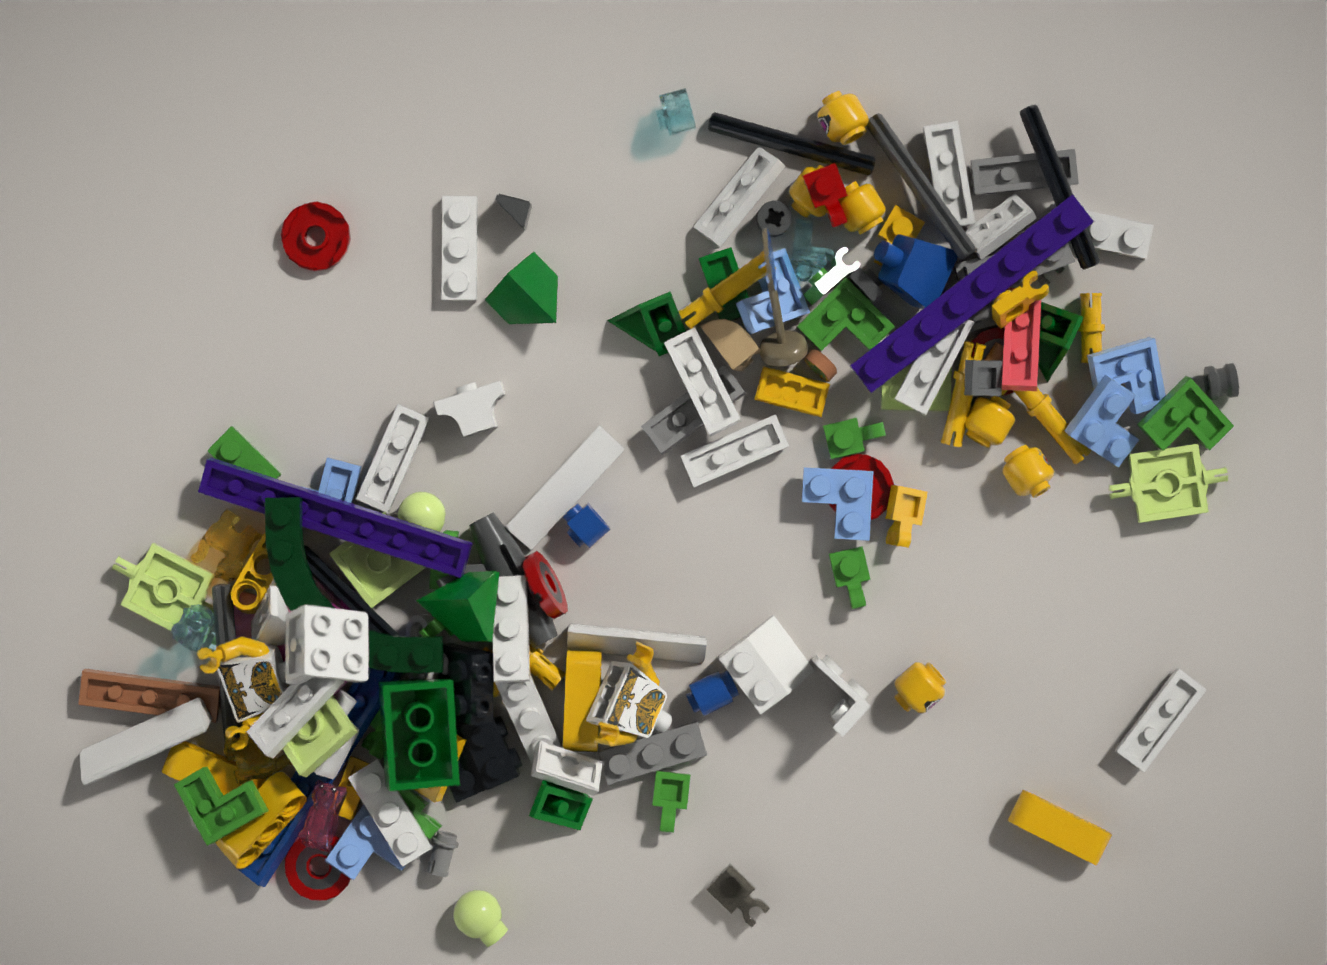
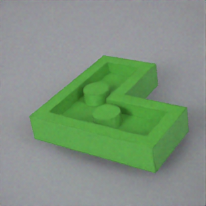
M845 278L797 328L822 351L845 327L868 350H871L895 326Z
M1185 376L1137 424L1158 449L1163 451L1186 428L1204 448L1211 450L1234 427L1194 380L1188 376Z
M208 766L197 770L174 784L207 846L219 841L269 811L253 780L242 784L223 796Z

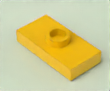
M763 366L754 400L821 418L830 384Z

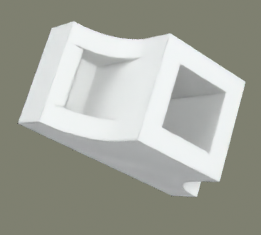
M501 381L477 388L476 382L456 388L457 395L434 402L437 415L453 417L458 422L463 437H467L498 427L494 415V407L496 402L506 393Z

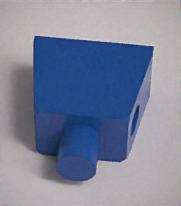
M900 234L895 236L892 244L887 241L880 242L874 251V258L883 263L878 274L879 280L909 305L922 310L941 296L958 258L953 249Z

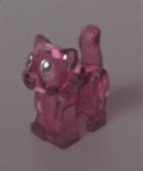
M321 780L316 781L312 791L313 806L308 812L303 830L298 835L304 846L331 852L332 841L339 822L336 810L346 795L347 789L345 787H336Z

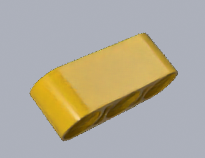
M265 532L231 590L233 604L239 611L245 614H255L269 586H276L272 572L267 575L257 572L258 563L263 559H268ZM246 589L257 591V598L250 605H243L239 602L240 594Z
M567 650L563 726L564 749L598 752V743L594 742L595 737L598 738L599 726L587 722L586 719L601 686L602 652Z
M187 741L170 748L161 770L163 774L181 781L197 770L208 766L223 796L253 780L258 790L267 778L266 774Z
M284 772L275 773L258 789L269 811L215 842L237 869H243L252 864L306 803V796Z
M1024 789L1008 818V821L1094 865L1098 864L1112 836L1110 832Z

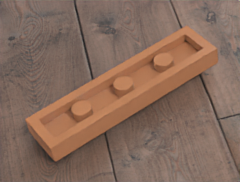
M85 668L81 676L78 705L160 715L193 699L201 698L212 716L211 722L216 723L219 718L221 700L220 686Z

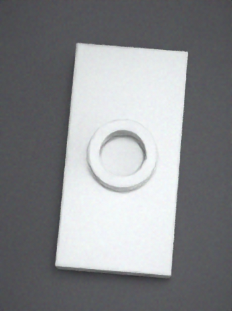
M1014 193L968 228L965 233L975 245L974 253L982 260L1037 219L1034 211Z
M539 741L534 749L531 776L595 796L599 792L602 761Z

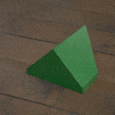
M532 252L505 275L485 301L508 324L556 323L558 275L535 252Z
M671 292L638 304L607 320L657 352L658 356L669 353L664 342L686 332Z
M1041 302L1038 367L1048 383L1068 352L1084 318L1075 313Z
M468 572L461 578L449 582L416 601L461 641L492 642L500 572Z
M543 780L529 816L534 819L581 830L593 798L587 794Z

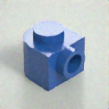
M577 503L563 516L570 527L567 534L579 547L585 543L590 548L611 530L589 503L583 507Z

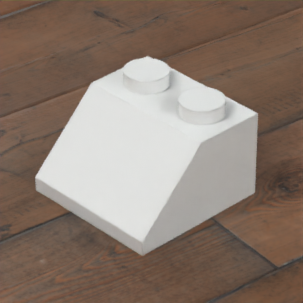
M774 615L718 656L719 660L760 715L787 696L815 671Z

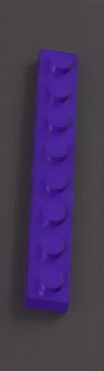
M1071 195L850 365L851 369L870 393L874 392L1094 223L1093 219L1077 198Z
M214 458L207 459L198 490L199 493L265 514V498L302 497L303 527L459 578L464 575L473 544L451 535Z

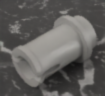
M437 831L436 836L432 837L431 841L434 843L426 870L428 873L439 877H448L454 848H458L459 845L456 841L457 835L447 831Z

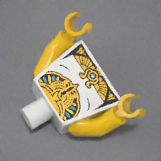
M239 637L217 646L216 651H212L209 648H201L197 652V657L201 660L211 657L208 663L200 665L199 668L208 674L216 670L218 671L237 723H243L241 727L231 726L225 731L226 738H231L234 734L240 733V739L231 746L236 750L247 746L249 742L247 731L291 685L285 683V662L282 659L278 646L266 645L264 642Z
M636 642L634 655L629 654L627 656V660L632 662V664L611 661L586 719L587 722L601 727L599 737H595L594 742L611 747L631 744L637 737L649 738L654 729L663 733L670 727L672 716L662 710L667 699V693L659 687L660 681L651 665L654 655L651 647Z

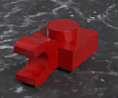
M836 163L802 175L814 209L824 205L833 228L847 223L846 216L838 199L846 197L848 194Z

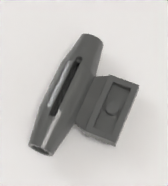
M494 512L469 525L482 564L466 565L464 574L468 572L497 571L500 572L499 577L525 575L523 570L525 556L517 542ZM449 574L436 582L440 588L459 577ZM527 582L529 643L535 648L558 636L553 619L540 607L539 602L543 600L538 593L534 594L531 591Z

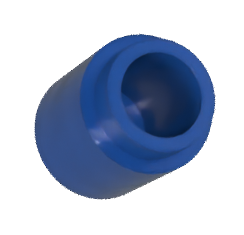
M726 670L722 673L716 671L690 684L691 692L687 693L686 697L694 713L701 710L703 716H706L732 703V698L740 694L730 673Z

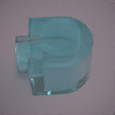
M686 88L659 95L662 109L656 110V115L661 131L667 130L669 136L696 129Z

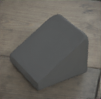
M503 194L496 195L495 200L526 230L532 208L531 203Z

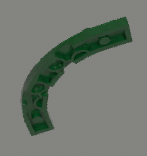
M302 497L265 498L267 555L275 584L290 612L303 605L335 608L316 586L306 559L303 544ZM368 629V667L388 672H443V636H393Z

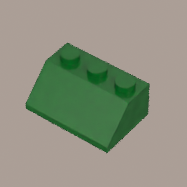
M408 679L378 682L385 787L389 791L460 785L453 680Z

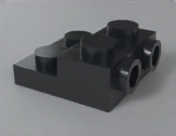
M444 643L443 672H439V679L453 680L456 721L469 725L493 722V652L454 643Z
M493 713V722L475 725L463 723L456 727V734L466 740L458 759L460 785L449 786L456 803L519 777L520 772L518 768L522 767L523 764L516 748L509 749L504 737L509 735L501 716L495 718Z

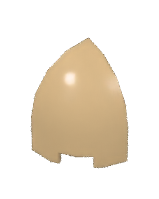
M719 319L711 320L700 326L732 370L742 372L753 362L751 357L761 352L748 332L736 322Z

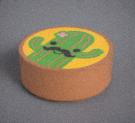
M812 349L803 358L808 367L826 382H829L837 374V368L816 349Z

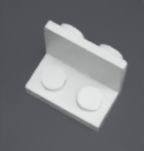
M303 605L287 613L285 683L301 684L314 677L353 682L367 681L368 614L360 611Z
M815 655L812 659L814 664L851 697L848 702L845 699H841L829 713L832 717L829 721L830 725L843 737L871 707L867 700H865L869 694L854 679H851L848 683L842 679L840 675L844 671L827 655L823 659Z

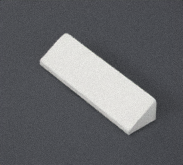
M599 425L505 528L532 550L625 449Z
M571 624L568 627L567 648L573 651H597L603 654L628 656L629 654L634 655L636 651L635 643L639 642L653 649L654 659L703 663L705 660L707 638L705 636Z
M201 698L193 699L83 749L80 752L81 781L83 785H89L205 733L212 720V716Z

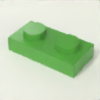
M231 426L207 450L217 460L276 479L282 475L234 426Z

